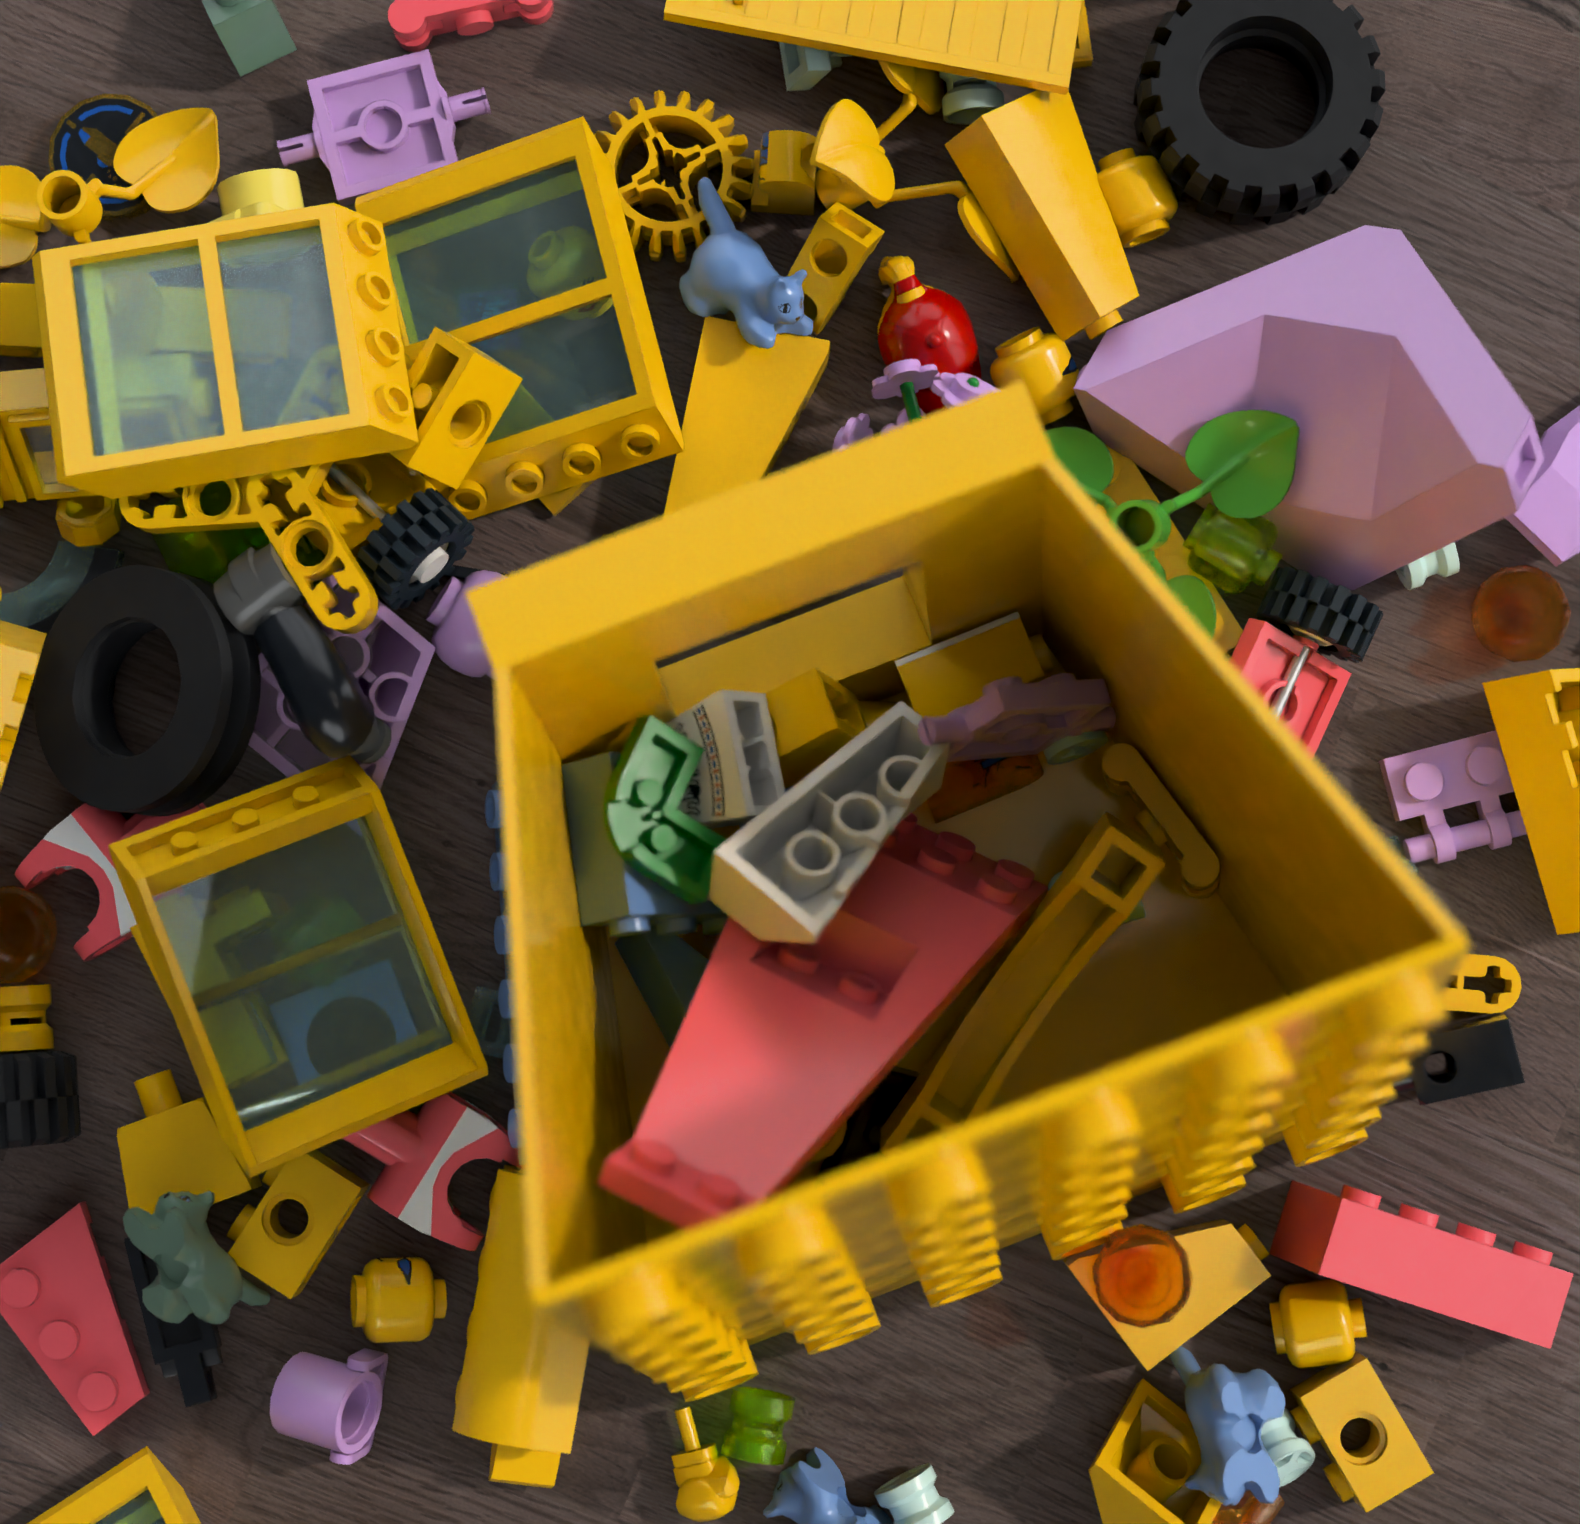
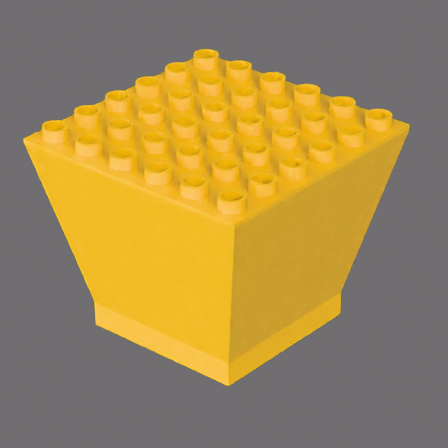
M1022 380L465 592L491 661L495 679L530 1292L537 1309L593 1343L594 1347H601L614 1355L616 1360H622L632 1366L636 1372H642L647 1375L654 1383L666 1381L671 1393L682 1391L685 1402L720 1393L756 1377L759 1372L749 1346L786 1331H793L797 1343H804L807 1354L811 1355L842 1346L878 1330L881 1324L871 1299L920 1280L931 1308L946 1305L988 1289L1003 1280L999 1269L1001 1262L997 1251L1042 1233L1053 1261L1068 1258L1103 1245L1125 1233L1121 1221L1128 1217V1213L1124 1204L1136 1196L1162 1186L1174 1214L1187 1212L1220 1200L1247 1186L1243 1174L1255 1168L1251 1155L1276 1142L1285 1140L1296 1167L1324 1160L1364 1142L1369 1138L1365 1128L1382 1118L1378 1107L1396 1097L1392 1084L1412 1073L1407 1059L1429 1047L1424 1032L1439 1025L1448 1018L1440 996L1470 950L1464 933L1055 458ZM902 567L903 576L662 668L658 669L655 662ZM1017 611L1028 637L1037 633L1041 634L1054 666V670H1052L1054 675L1072 673L1076 680L1104 678L1112 702L1110 705L1116 713L1114 728H1109L1110 731L1105 732L1108 741L1104 746L1084 757L1057 765L1048 764L1043 751L1037 755L1010 757L1000 761L998 772V763L989 767L986 788H984L986 769L983 770L980 762L983 760L974 762V760L946 762L941 788L911 812L918 819L916 824L937 834H940V832H951L961 835L975 844V852L996 862L1006 859L1020 863L1034 872V880L1048 886L1051 878L1065 869L1105 811L1145 837L1134 820V816L1141 812L1129 795L1119 796L1112 793L1104 782L1102 758L1105 751L1117 743H1126L1132 745L1141 754L1217 855L1220 861V884L1218 890L1212 896L1205 899H1196L1189 896L1181 885V865L1165 843L1161 845L1160 848L1166 865L1141 898L1146 917L1120 925L1089 959L1031 1037L1004 1079L984 1116L979 1120L818 1182L816 1180L819 1178L818 1173L824 1159L807 1164L801 1170L802 1176L794 1178L778 1197L690 1231L598 1185L597 1182L606 1159L634 1137L671 1049L615 945L619 937L610 936L609 926H581L562 765L606 752H622L637 719L640 717L652 715L666 724L717 691L732 690L767 693L814 667H817L855 693L857 700L897 703L903 701L913 709L896 667V660ZM1015 766L1032 767V769H1015ZM978 782L980 783L979 785H977V786H975V787L972 786V785H974V784H976V783H978ZM697 925L698 931L678 935L709 961L720 935H703L702 925ZM1024 925L1001 946L895 1066L921 1073Z

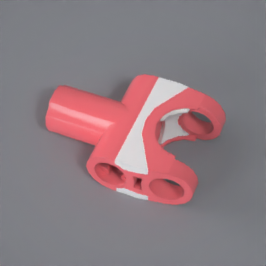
M202 802L192 809L169 816L133 814L126 820L121 812L103 810L84 803L47 833L20 863L14 875L26 890L37 886L54 873L60 875L70 869H81L94 880L99 890V908L96 917L87 926L89 931L73 947L84 962L90 961L132 938L133 934L130 927L137 924L112 862L108 845L207 807ZM180 886L154 896L153 899L155 902L174 893H178L181 898L185 891Z
M451 1091L425 1102L417 1115L406 1110L342 1138L385 1164V1167L367 1194V1197L372 1202L416 1230L468 1251H476L484 1238V1234L472 1224L459 1217L461 1212L451 1204L448 1197V1186L452 1175L461 1165L474 1159H491L499 1163L505 1160L523 1170V1165H519L518 1148H512L510 1145L508 1130L489 1114Z

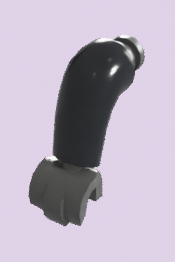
M268 544L257 551L249 547L232 559L228 564V571L213 584L217 603L226 618L236 629L245 635H254L304 737L317 750L331 758H343L351 755L352 758L362 764H372L378 761L390 746L392 738L391 729L387 723L374 716V706L370 698L364 695L358 680L335 645L321 629L310 611L304 606L307 600L291 574H288L281 558L272 545Z

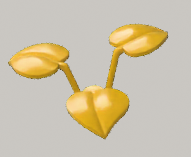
M878 60L888 80L897 90L903 93L902 103L877 129L865 110L852 100H840L829 109L820 125L809 162L811 165L820 168L816 172L815 188L821 202L827 210L836 202L853 210L867 201H870L878 209L894 201L944 194L955 195L959 198L957 206L959 217L971 238L1011 279V283L1019 280L1020 272L968 184L966 185L963 181L956 180L895 189V177L892 166L885 156L884 148L879 144L915 109L916 104L927 114L932 115L938 112L942 107L945 88L943 79L939 77V71Z
M211 108L175 110L149 119L131 130L118 145L113 158L116 173L123 181L131 185L130 187L103 184L97 178L92 179L86 184L78 174L69 170L54 171L40 181L34 173L26 168L13 165L0 166V269L13 268L28 262L37 250V232H48L51 229V224L62 234L74 237L78 244L92 242L90 233L99 225L103 213L102 204L99 199L101 196L135 200L143 194L147 203L154 210L168 214L188 211L198 206L212 192L220 169L218 120L214 111ZM149 275L103 282L113 361L149 358L159 342L165 322L164 299L156 282Z

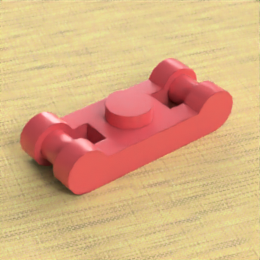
M395 0L389 7L388 21L398 44L404 50L418 52L424 50L435 35L457 31L462 36L477 35L491 30L494 27V22L519 16L529 24H542L552 16L554 2L553 0Z

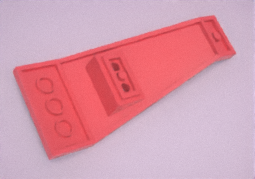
M910 813L895 826L815 944L758 940L728 916L636 1133L632 1139L606 1159L597 1184L687 1231L778 1197L1001 946L1029 920L1046 896L1048 886L1034 880V872L1026 866L1011 860L1001 859L996 862L975 852V844L967 838L951 832H940V834H937L916 824L918 821L917 817Z

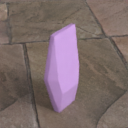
M1580 405L1543 433L1539 442L1544 460L1518 512L1505 517L1555 567L1580 553Z

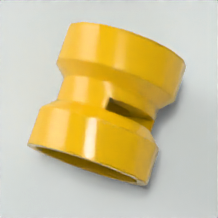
M51 984L0 987V1052L54 1048L53 1029L46 1023V1009L52 1004ZM29 1018V1024L11 1025V1019Z

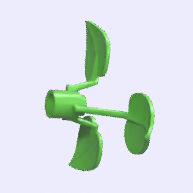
M1242 410L1218 416L1199 428L1191 438L1185 452L1187 466L1197 478L1203 481L1201 484L1161 504L1153 500L1142 499L1126 501L1119 506L1110 496L1102 493L1109 486L1114 475L1112 456L1105 443L1092 432L1078 427L1064 426L1044 431L1054 456L1096 506L1099 504L1104 507L1106 515L1113 526L1132 548L1139 553L1144 562L1213 640L1217 614L1211 592L1202 580L1191 575H1182L1166 581L1165 570L1155 557L1154 550L1160 548L1170 535L1171 519L1169 515L1204 497L1209 492H1211L1215 506L1222 513L1235 518H1256L1276 508L1287 495L1294 479L1300 434L1297 422L1285 415L1266 410Z

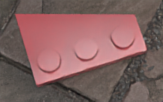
M83 1201L0 1264V1314L92 1436H95L146 1397L150 1391L126 1320L121 1318L109 1282L111 1275L104 1256L101 1257L90 1226V1223L93 1222L86 1201Z

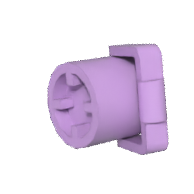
M364 1348L348 1356L347 1364L308 1352H300L292 1356L283 1366L275 1381L270 1400L272 1426L280 1434L331 1449L329 1460L333 1463L350 1465L370 1452L373 1444L376 1425L382 1409L388 1354Z

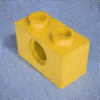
M435 326L408 371L419 443L410 449L388 453L406 466L458 490L523 378L486 353Z
M313 1150L267 1170L262 1182L270 1188L257 1208L247 1204L227 1233V1237L235 1241L228 1254L235 1260L236 1264L289 1299L294 1298L303 1291L370 1186L369 1183L318 1150ZM286 1199L300 1202L307 1210L308 1224L302 1234H291L280 1225L278 1211Z
M1355 1351L1353 1358L1349 1362L1330 1365L1290 1389L1299 1406L1289 1412L1294 1418L1301 1434L1310 1445L1317 1441H1320L1332 1462L1325 1466L1323 1471L1343 1503L1353 1498L1355 1503L1367 1513L1434 1473L1370 1362L1359 1352ZM1355 1418L1367 1419L1370 1425L1368 1441L1358 1449H1344L1340 1440L1344 1425Z

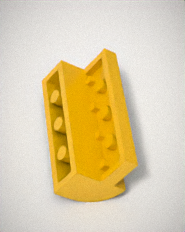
M504 1165V1170H497L496 1181L490 1194V1216L485 1244L479 1257L478 1284L474 1307L467 1325V1346L462 1374L456 1387V1409L452 1430L464 1436L494 1444L570 1454L590 1341L535 1307L530 1292L523 1170L516 1166Z

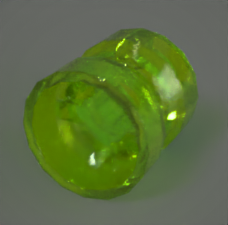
M747 1386L733 1387L729 1405L730 1410L734 1414L733 1424L731 1428L724 1432L721 1453L746 1462L783 1465L787 1442L782 1437L784 1424L792 1419L795 1398L767 1389Z

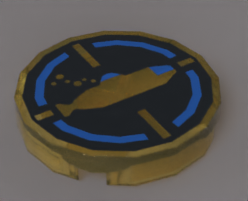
M103 93L78 102L61 117L50 138L48 164L51 173L57 170H69L78 174L86 184L92 179L97 178L103 184L130 187L131 185L123 181L114 169L113 158L116 149L131 130L158 115L149 105L129 95ZM143 194L135 200L105 196L99 198L103 208L101 220L113 221L112 219L125 217L130 219L143 215L152 208L145 200Z

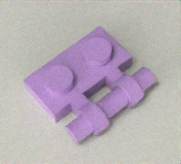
M1496 730L1379 761L1395 822L1420 816L1424 835L1403 840V848L1409 864L1433 859L1436 864L1455 860L1457 852L1484 845H1488L1491 850L1510 846L1512 838L1527 835L1520 810L1505 814L1501 806L1499 795L1514 792ZM1475 802L1480 820L1451 828L1448 826L1444 809Z

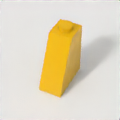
M1225 1219L1096 1247L1063 1260L1147 1371L1271 1277V1274L1261 1262L1269 1255V1252L1246 1223L1236 1230L1232 1223Z

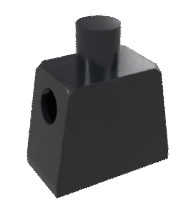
M1495 1013L1425 1031L1424 1034L1429 1047L1407 1059L1412 1073L1393 1083L1392 1086L1396 1094L1416 1090L1419 1104L1425 1105L1525 1083L1508 1017L1503 1013ZM1443 1052L1453 1056V1066L1448 1073L1432 1076L1425 1070V1062L1428 1056Z

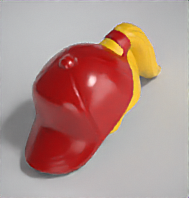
M909 256L884 257L881 261L878 276L882 285H889L891 293L883 307L878 323L877 339L885 365L888 366L904 359H918L921 366L935 364L940 374L945 372L952 374L967 373L982 380L978 344L972 322L963 304L943 290L922 284L915 275L914 261ZM930 387L919 389L916 393L919 408L925 413L926 417L948 409L943 405L942 397L935 394Z

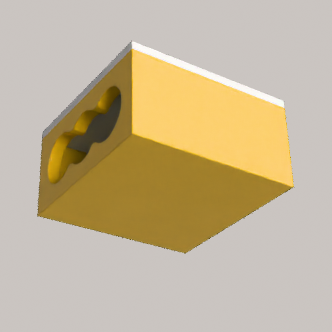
M1018 611L895 661L912 708L923 718L925 716H947L957 708L973 704L984 696L982 689L986 685L1002 678L1020 677L1023 684L1039 683L1048 677L1054 676L1052 671L1054 666L1041 634L1037 633L1028 637Z

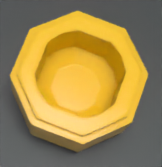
M100 495L63 498L57 502L55 519L62 538L76 547L102 545L120 531L121 512L117 499H110Z

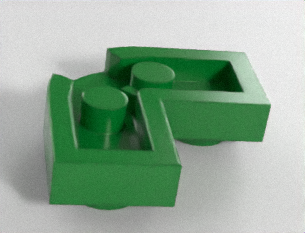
M647 715L637 719L609 778L603 804L606 830L617 853L633 869L690 904L704 903L710 891L714 851L726 842L727 839L685 814L678 807L705 749L654 716Z

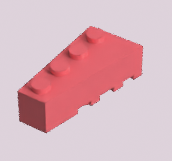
M1292 1180L1269 1254L1318 1275L1551 1349L1573 1278V1273L1550 1266L1553 1253L1515 1241L1512 1252L1493 1247L1497 1234L1458 1222L1455 1234L1436 1228L1439 1215L1401 1203L1398 1215L1378 1209L1381 1196L1343 1184L1341 1194L1338 1196Z

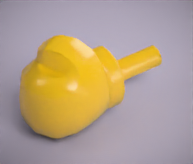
M690 1406L675 1410V1415L685 1450L671 1455L675 1467L673 1471L676 1484L680 1487L676 1498V1508L680 1515L695 1522L716 1520L734 1509L740 1485L739 1476L728 1458L724 1455H718L716 1443L700 1445Z

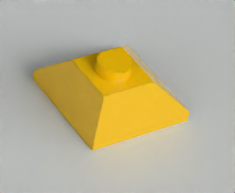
M1144 1378L1134 1387L1088 1469L1102 1524H1212L1221 1503L1207 1496L1201 1490L1188 1489L1185 1486L1187 1478L1194 1475L1201 1464V1451L1192 1423L1185 1411Z

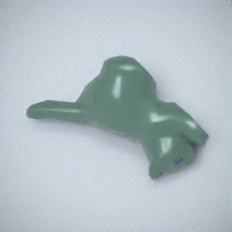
M188 1191L167 1192L158 1198L153 1214L139 1207H132L123 1216L125 1232L132 1244L150 1257L157 1265L158 1275L150 1285L142 1289V1301L146 1309L164 1322L180 1323L189 1314L194 1312L195 1316L205 1323L222 1324L229 1318L232 1306L238 1301H242L250 1306H264L270 1302V1294L244 1278L235 1260L216 1243L206 1223L209 1209L215 1198V1194L211 1191L199 1195L189 1193Z

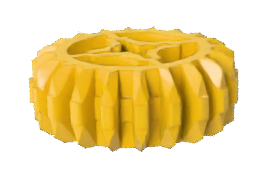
M658 90L654 92L653 97L655 108L645 110L643 102L638 97H633L629 102L633 118L627 120L621 113L612 111L609 115V121L616 135L606 131H597L594 136L612 166L627 227L630 230L629 235L634 253L641 248L646 240L650 242L649 256L652 261H660L663 256L664 245L673 246L676 261L683 262L686 260L687 255L685 244L695 242L696 248H698L707 238L706 235L710 233L709 225L702 210L698 213L694 205L691 193L695 185L698 184L701 178H708V170L721 165L723 173L717 193L731 220L743 222L746 218V209L736 200H747L753 197L754 185L741 178L751 175L755 171V165L752 158L739 156L748 148L746 136L744 134H736L727 137L734 127V118L730 114L722 115L711 122L715 110L713 101L705 99L696 111H692L689 92L681 91L677 97V105L667 106L664 91ZM676 132L690 135L702 141L708 147L701 149L697 144L686 149L675 148L667 142L662 133ZM643 141L647 151L648 162L642 170L631 175V183L618 188L619 174L624 160L631 150ZM658 154L661 155L666 167L674 166L675 174L679 168L682 169L679 172L682 200L679 198L674 186L666 187L665 179L661 185L658 184L661 181ZM639 203L644 208L656 203L664 204L672 209L678 221L664 222L650 219L638 213L632 206Z

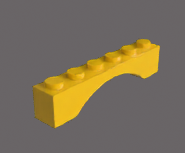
M1107 811L1103 813L881 1128L880 1152L888 1155L979 1120L984 1116L1004 1079L1049 1011L1089 959L1129 917L1166 865L1159 846Z

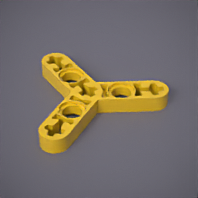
M339 346L326 348L317 353L312 359L277 426L330 417L319 407L312 406L310 403L315 396L326 404L333 390V385L326 380L327 373L331 369L340 372L343 370ZM340 386L335 389L328 402L333 408L339 410L337 416L349 414L346 388ZM334 461L222 480L230 488L231 501L224 512L215 516L205 515L199 502L201 492L210 483L183 487V491L181 487L157 491V493L168 498L182 497L187 514L185 518H183L184 509L175 504L155 507L154 517L151 518L149 513L139 508V501L149 498L151 493L119 498L120 511L127 522L148 533L166 534L262 528L316 617L325 626L342 634H355L365 630L375 619L378 612L376 592L316 496ZM277 480L285 486L292 484L293 487L285 494L286 499L293 511L301 515L302 518L291 522L281 508L273 503H265L272 496L269 485L273 481ZM310 509L311 515L303 517ZM284 526H287V527L284 529V531L281 533V532H280V528H281V527H284ZM311 531L322 532L328 541L326 557L317 565L303 566L298 561L296 555V545L299 539ZM343 563L345 569L342 571H337ZM333 574L338 584L344 590L352 594L359 592L360 596L352 603L356 613L350 618L340 612L332 613V609L339 603L333 589L323 581H320L314 587L313 582Z

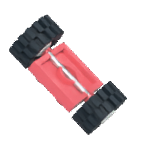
M1277 567L1256 613L1257 619H1248L1230 658V662L1309 754L1314 757L1351 676L1350 672L1317 653V650L1327 656L1332 654L1340 660H1350L1353 663L1362 662L1383 617V611H1380L1379 607L1375 604L1367 602L1368 599L1360 594H1352L1349 592L1350 589L1340 584L1336 586L1329 583V580L1321 576L1313 577L1309 572L1300 569L1297 572L1291 567Z

